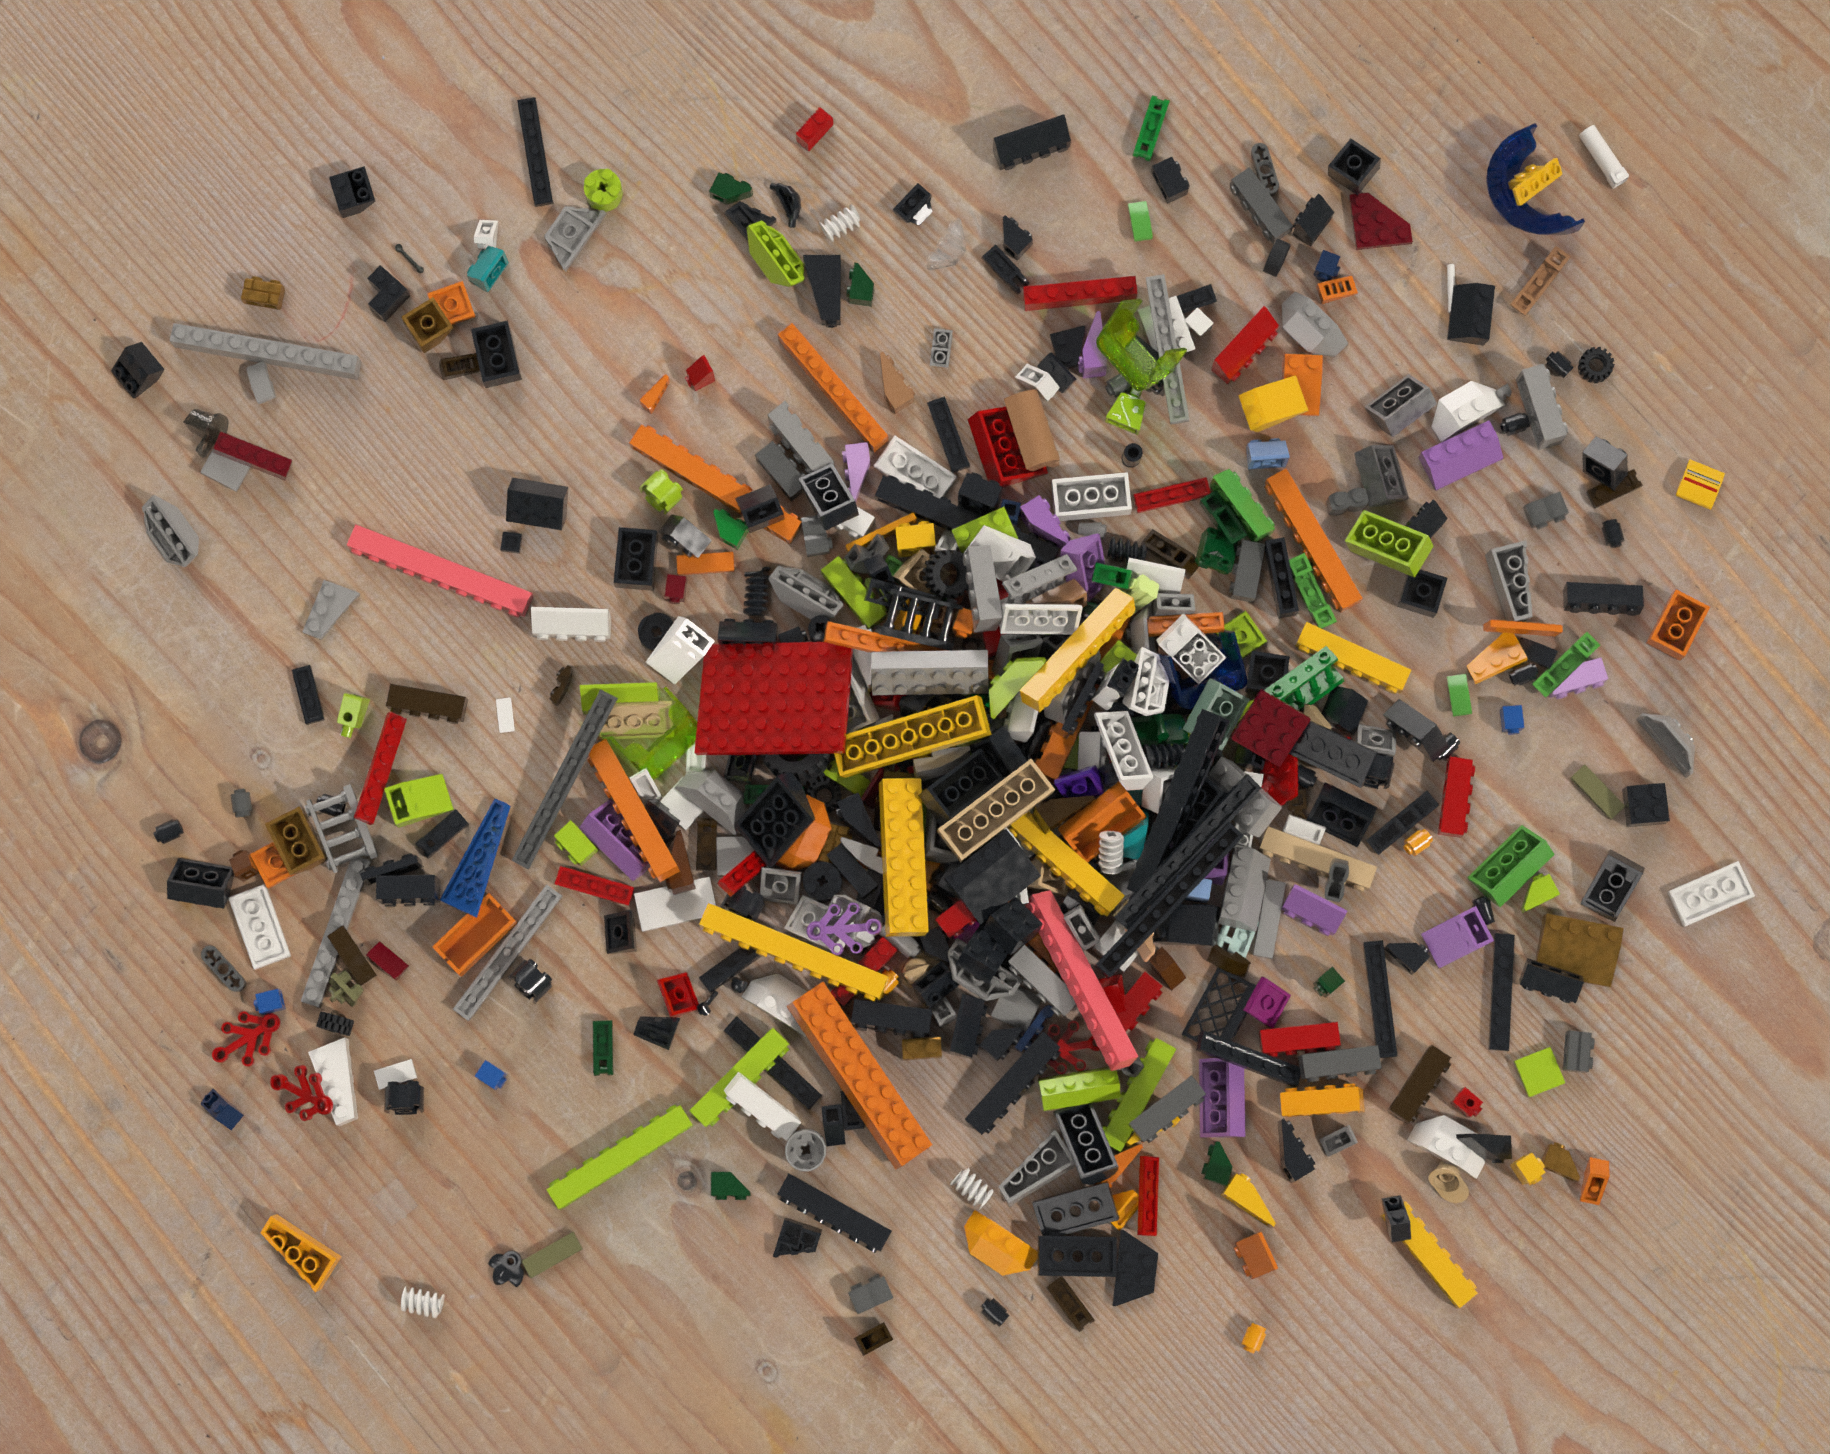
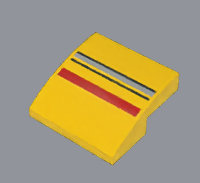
M1689 459L1675 496L1711 510L1725 473Z

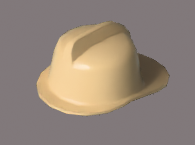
M920 953L914 958H907L899 966V980L906 987L912 988V983L940 961L928 957L924 953Z
M1441 1161L1439 1166L1429 1174V1182L1444 1200L1451 1203H1461L1469 1196V1189L1455 1165L1446 1164L1444 1161Z

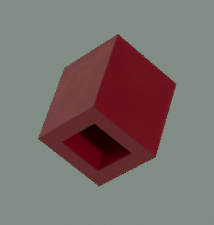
M667 574L664 597L665 600H668V603H685L688 581L686 576Z

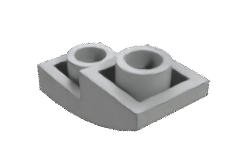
M934 328L930 366L949 367L953 330Z
M262 361L247 367L249 381L257 403L262 404L276 398L274 386L269 379L265 362Z

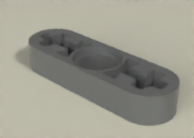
M1257 143L1252 147L1251 151L1253 164L1258 179L1268 193L1273 196L1279 188L1276 172L1268 147L1263 143ZM1257 149H1260V151H1264L1262 154V161H1260V155L1255 154L1257 152ZM1267 165L1270 168V172L1263 174L1260 171V167ZM1268 178H1270L1269 181H1270L1271 186L1274 185L1273 190H1271V191H1270V188H1266L1267 185H1268V181H1267Z
M206 946L203 948L201 958L231 991H242L246 986V981L216 947ZM208 951H211V952L215 951V953L213 954V956H214L217 960H219V961H217V962L215 963V961H214L213 959H211V958H208V959H207V958H206V957H208L207 952H208ZM223 963L229 967L226 974H220L218 971L219 966ZM231 975L236 980L240 979V986L232 987L233 981L230 978L226 981L225 978Z

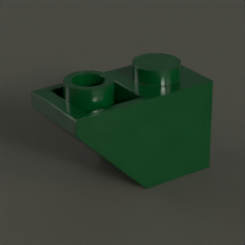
M719 172L709 190L710 198L729 205L752 197L753 189L749 183L745 181L739 182L732 175Z
M854 262V268H850L849 279L852 282L851 286H847L846 297H849V304L872 307L874 283L859 263Z
M1332 966L1313 982L1315 985L1314 990L1319 996L1323 995L1326 998L1343 984L1345 980Z
M1215 1141L1214 1145L1210 1144L1207 1155L1210 1158L1208 1163H1204L1201 1174L1204 1175V1180L1227 1186L1233 1167L1221 1143Z
M711 1172V1196H715V1200H727V1196H735V1200H747V1196H751V1192L732 1172Z

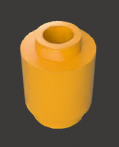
M1418 830L1404 840L1405 845L1403 848L1408 855L1416 856L1428 848L1433 839L1427 830Z
M891 969L889 971L884 970L881 973L889 978L881 997L882 999L885 995L888 996L899 983L897 980L899 976Z
M1251 1323L1241 1342L1244 1345L1243 1349L1253 1354L1255 1351L1259 1352L1266 1337V1328Z

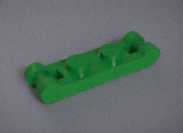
M1152 95L1132 155L1133 157L1138 158L1139 156L1145 158L1146 161H1151L1170 100L1157 99V96ZM1155 106L1161 107V111H1160V110H1157V109H1154V107H1155ZM1141 146L1149 147L1148 151L1142 150Z

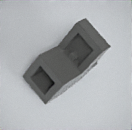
M877 534L867 547L854 544L844 558L851 570L866 574L867 570L863 561L879 553L883 557L890 547L884 537Z

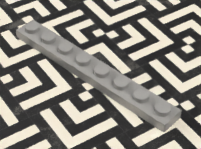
M1165 275L1146 277L1170 425L1189 422Z
M359 857L351 860L348 865L301 998L303 1003L318 1008L321 1007L330 976L333 973L339 956L327 936L343 925L348 930L364 885L360 873L365 872L364 869L370 867L371 860Z
M546 884L455 1005L454 1011L466 1020H471L563 897L561 894Z

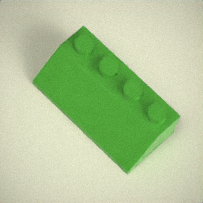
M1227 469L1213 476L1210 483L1211 489L1213 491L1217 490L1225 504L1229 505L1252 542L1260 543L1274 532V522L1270 517L1266 518L1262 512V506L1258 502H1254L1251 498L1250 490L1241 485V479L1236 472L1232 473L1230 469Z
M1521 825L1467 878L1491 902L1501 907L1555 854L1546 840Z

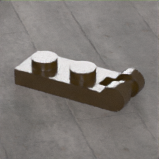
M1635 469L1628 471V475L1615 490L1604 484L1588 490L1586 493L1594 509L1641 488L1643 484L1641 481H1638ZM1629 479L1632 484L1628 487L1625 483V480Z
M698 816L696 871H716L717 821L712 817L711 819H704V817ZM704 826H711V832H704Z
M1060 1276L1046 1287L1079 1332L1084 1329L1085 1325L1095 1321L1063 1276ZM1082 1312L1084 1317L1078 1321L1075 1315Z

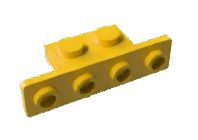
M1553 158L1542 166L1528 165L1523 172L1517 173L1508 182L1509 188L1513 191L1517 206L1523 205L1562 175L1558 158Z

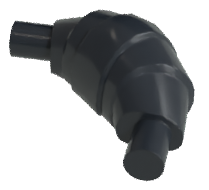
M771 183L770 190L776 191L786 216L789 218L788 227L795 228L796 220L802 208L800 195L791 186L782 183Z
M1048 718L1044 722L1040 721L1037 723L1027 742H1023L1021 751L1027 761L1030 759L1034 761L1040 753L1046 739L1047 728L1053 725L1051 719Z

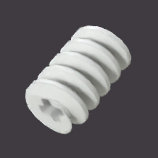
M852 204L850 205V210L848 208L843 209L844 214L838 211L837 217L834 215L830 216L831 221L826 218L824 219V224L819 222L823 233L832 242L834 241L833 235L841 238L840 231L845 235L847 234L846 228L853 231V224L858 228L860 227V216Z
M1103 831L1099 835L1101 839L1099 840V866L1102 867L1101 871L1103 873L1117 874L1123 870L1124 837L1119 832Z
M969 1168L964 1171L961 1170L950 1185L952 1186L957 1183L955 1190L958 1191L963 1188L961 1195L969 1194L967 1200L975 1199L973 1206L981 1204L980 1210L991 1198L994 1190L991 1189L987 1192V1184L980 1186L981 1179L974 1181L976 1174L968 1176Z
M405 1286L401 1298V1310L405 1312L409 1308V1313H413L416 1310L418 1315H421L424 1311V1315L427 1317L432 1312V1317L436 1318L442 1311L445 1294H442L440 1299H438L437 1293L430 1297L429 1291L422 1296L421 1289L415 1294L414 1288H411L408 1293Z

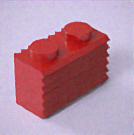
M818 107L816 113H813L811 118H808V121L796 132L797 142L807 151H810L833 126V117L821 107Z

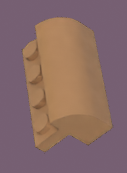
M1027 390L1004 398L1026 469L1035 471L1045 466L1051 468L1059 466L1058 461H1060V457L1056 450L1054 438L1050 431L1038 391Z

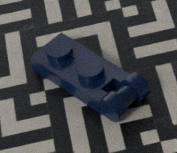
M1047 1005L1042 1009L1014 1049L1021 1053L1023 1049L1026 1051L1032 1045L1033 1041H1031V1038L1034 1034L1038 1036L1045 1027L1042 1025L1044 1020L1053 1016L1052 1006Z

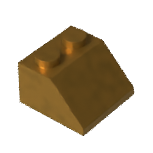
M434 297L401 316L405 326L423 353L439 345L454 329Z

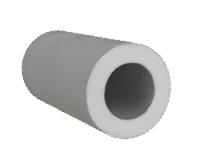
M885 925L878 933L907 958H914L921 950L919 948L920 943L912 936L886 937Z

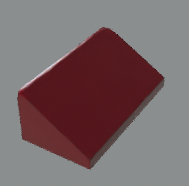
M879 768L861 797L863 804L871 809L875 808L879 783L883 779V768Z
M380 941L366 954L367 957L396 981L409 967L407 963Z

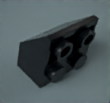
M365 166L329 177L339 212L343 218L359 214L376 202Z
M1319 193L1315 198L1311 197L1304 213L1300 212L1293 225L1295 228L1293 235L1310 247L1334 215L1332 208Z
M139 342L125 347L111 372L135 399L155 384L165 369L143 342Z
M771 484L735 498L749 533L785 520L784 513Z
M1433 499L1430 503L1426 501L1416 514L1417 517L1413 515L1406 523V527L1429 535L1431 539L1448 518Z

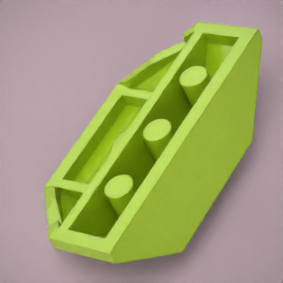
M762 220L747 227L749 253L771 283L787 287L803 282L804 263L783 234L767 226Z
M1045 657L1017 658L1014 662L1010 660L1003 668L1005 672L1001 676L997 674L990 682L992 686L989 689L991 718L995 719L1021 688L1047 661Z

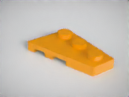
M1502 633L1466 667L1474 683L1477 684L1528 659L1515 634Z

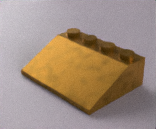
M1545 914L1542 917L1536 961L1583 976L1584 983L1611 987L1624 928Z

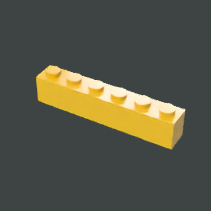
M1308 622L1305 623L1295 645L1299 651L1305 654H1315L1327 646L1338 658V661L1333 664L1335 668L1340 670L1347 669L1351 671V675L1357 678L1362 676L1368 679V682L1372 685L1386 687L1385 690L1392 694L1401 693L1411 672L1409 668Z
M1404 1201L1403 1203L1411 1225V1239L1401 1242L1457 1309H1460L1478 1294L1475 1291L1476 1285L1470 1279L1466 1280L1462 1275L1464 1273L1462 1268L1457 1263H1452L1449 1259L1451 1257L1449 1252L1444 1247L1441 1249L1438 1246V1239L1432 1232L1428 1234L1424 1229L1426 1226L1419 1217H1414L1411 1213L1413 1209ZM1383 1213V1214L1380 1215V1216H1381V1217L1383 1218V1220L1385 1221V1216H1384V1213Z

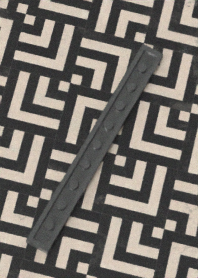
M600 689L511 861L528 870L530 869L617 702V697Z

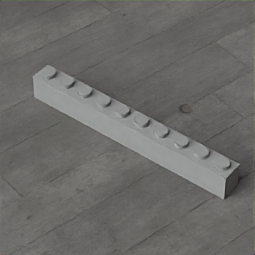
M173 323L170 342L175 348L254 362L264 361L265 364L358 380L362 363L356 355Z

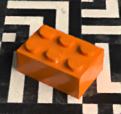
M1676 589L1671 593L1646 644L1681 661L1686 656L1710 606Z

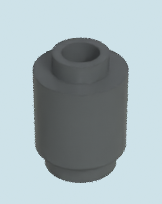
M1121 372L1106 381L1107 386H1105V389L1110 396L1113 395L1116 398L1121 392L1124 393L1131 389L1134 381L1128 372Z
M245 789L234 790V794L230 796L235 818L251 816L250 792H246Z

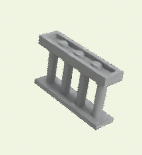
M1066 554L1008 579L1002 585L1009 595L1007 598L1000 600V604H1026V601L1031 598H1035L1065 583L1063 580L1064 576L1077 571V568Z
M351 784L344 786V791L337 796L316 804H312L311 799L306 801L307 805L304 806L308 817L312 815L328 859L325 860L329 871L333 869L334 873L338 872V865L361 856H370V859L378 857L367 824L354 818L358 801ZM343 801L345 803L349 802L351 809L347 813L319 822L316 811ZM350 819L352 821L356 820L358 827L354 831L326 840L323 829ZM357 837L359 839L363 838L365 845L361 849L333 858L330 850L331 847Z

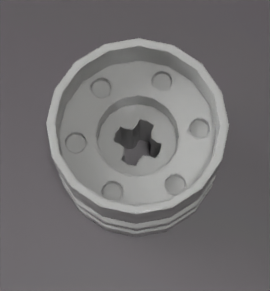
M812 1129L795 1131L789 1137L785 1146L787 1161L793 1168L799 1171L809 1172L817 1169L823 1163L826 1156L824 1138ZM808 1144L810 1145L809 1150L811 1153H805L804 1155L801 1146H807Z

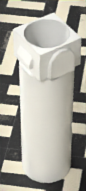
M1595 125L1579 134L1580 139L1606 176V180L1614 189L1626 182L1629 174L1621 166Z

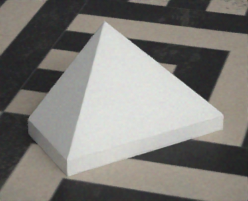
M945 529L934 551L958 550V544L951 531Z
M646 768L629 777L644 805H646L648 799L656 798L659 800L663 798Z

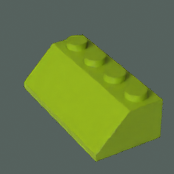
M657 682L580 685L583 714H588L600 689L617 697L616 703L660 701V688Z
M1109 1066L1037 1078L1044 1111L1121 1098L1117 1070L1111 1071Z

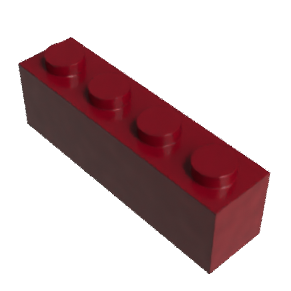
M220 432L213 448V453L284 481H286L292 466V459Z

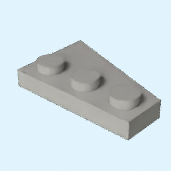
M324 580L302 632L322 640L335 625L338 618L347 611L350 604L360 596V593Z

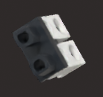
M1123 658L1119 664L1106 673L1092 700L1108 711L1116 699L1126 694L1139 670V665L1133 660L1127 661Z

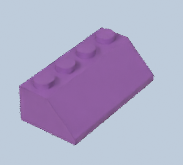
M1489 420L1421 452L1418 458L1436 491L1502 460L1503 454L1498 436Z
M610 799L589 813L579 829L632 881H635L651 866L648 861L644 863L639 854L642 851L640 846L635 847L630 838L633 835L631 830L626 831L621 822L624 817L621 813H616L612 806L614 802Z
M1217 1058L1199 1059V1085L1206 1093L1203 1096L1204 1101L1200 1104V1137H1245L1244 1068Z

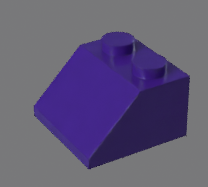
M1096 765L1069 772L1054 780V784L1063 798L1092 795L1096 797L1104 793L1103 778Z

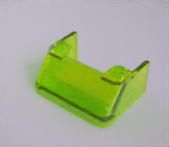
M1141 299L1121 301L1096 340V345L1100 352L1136 391H1145L1171 374L1187 351L1186 348L1166 350L1157 361L1135 336L1139 331V322L1133 315L1142 303Z
M666 686L663 690L675 703L668 712L669 718L674 725L647 750L639 743H632L624 749L612 735L609 737L613 745L638 772L646 768L653 780L659 778L689 748H692L696 741L697 720Z

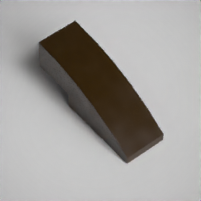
M344 925L327 936L360 986L377 976Z

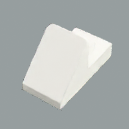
M479 220L474 235V243H477L478 248L486 249L488 245L496 248L498 221Z

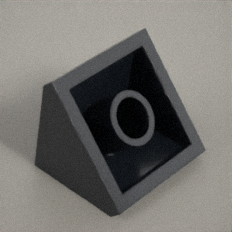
M1338 686L1330 692L1321 714L1332 727L1354 735L1368 700L1353 689Z
M729 755L724 778L736 783L753 785L760 755Z
M626 910L604 915L607 954L637 952L633 911Z

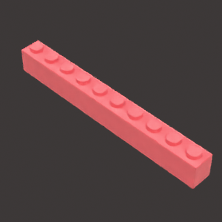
M356 524L347 543L348 548L351 550L350 552L354 555H366L368 560L372 562L386 563L385 566L390 569H402L404 574L411 577L415 574L420 576V580L431 584L433 581L438 583V587L444 590L451 588L456 590L455 593L462 597L469 595L474 597L473 600L478 603L484 604V602L491 604L490 607L499 611L505 609L509 611L508 614L519 618V615L525 617L533 599V595L529 591Z
M1051 890L1032 894L1028 899L1029 903L1024 905L1043 923L1039 930L1043 943L1048 949L1053 962L1060 972L1061 978L1064 980L1070 995L1073 997L1079 1012L1082 1014L1088 1029L1093 1035L1096 1045L1104 1056L1105 1062L1111 1071L1130 1066L1138 1058V1055L1083 950L1066 923L1064 914Z

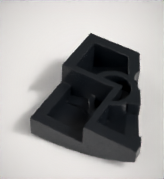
M656 798L648 799L645 809L665 845L669 848L675 837L673 833L680 820L669 812L670 809Z
M785 1218L773 1257L778 1258L788 1254L798 1255L802 1252H816L822 1229Z

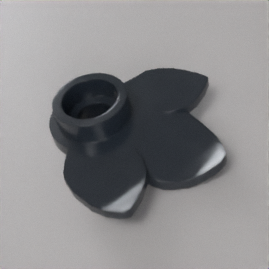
M511 1250L505 1254H495L491 1257L488 1265L495 1269L493 1272L495 1285H502L508 1282V1280L515 1287L521 1284L524 1271L521 1268L522 1258L518 1252ZM509 1258H513L514 1264L509 1263Z

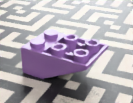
M1039 495L1020 506L1019 516L1031 533L1045 541L1049 540L1056 543L1059 549H1062L1071 540L1066 530L1063 531L1059 526L1061 524L1056 514L1052 515L1049 509L1051 507L1045 498L1042 499Z
M1476 906L1421 934L1438 968L1452 963L1494 941Z

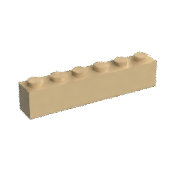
M1269 826L1265 830L1258 849L1268 858L1275 856L1280 858V862L1284 864H1296L1299 869L1309 872L1310 869L1317 872V876L1326 879L1329 877V867L1334 858L1347 860L1349 862V876L1344 885L1346 883L1353 885V889L1360 892L1370 889L1377 869L1374 865Z

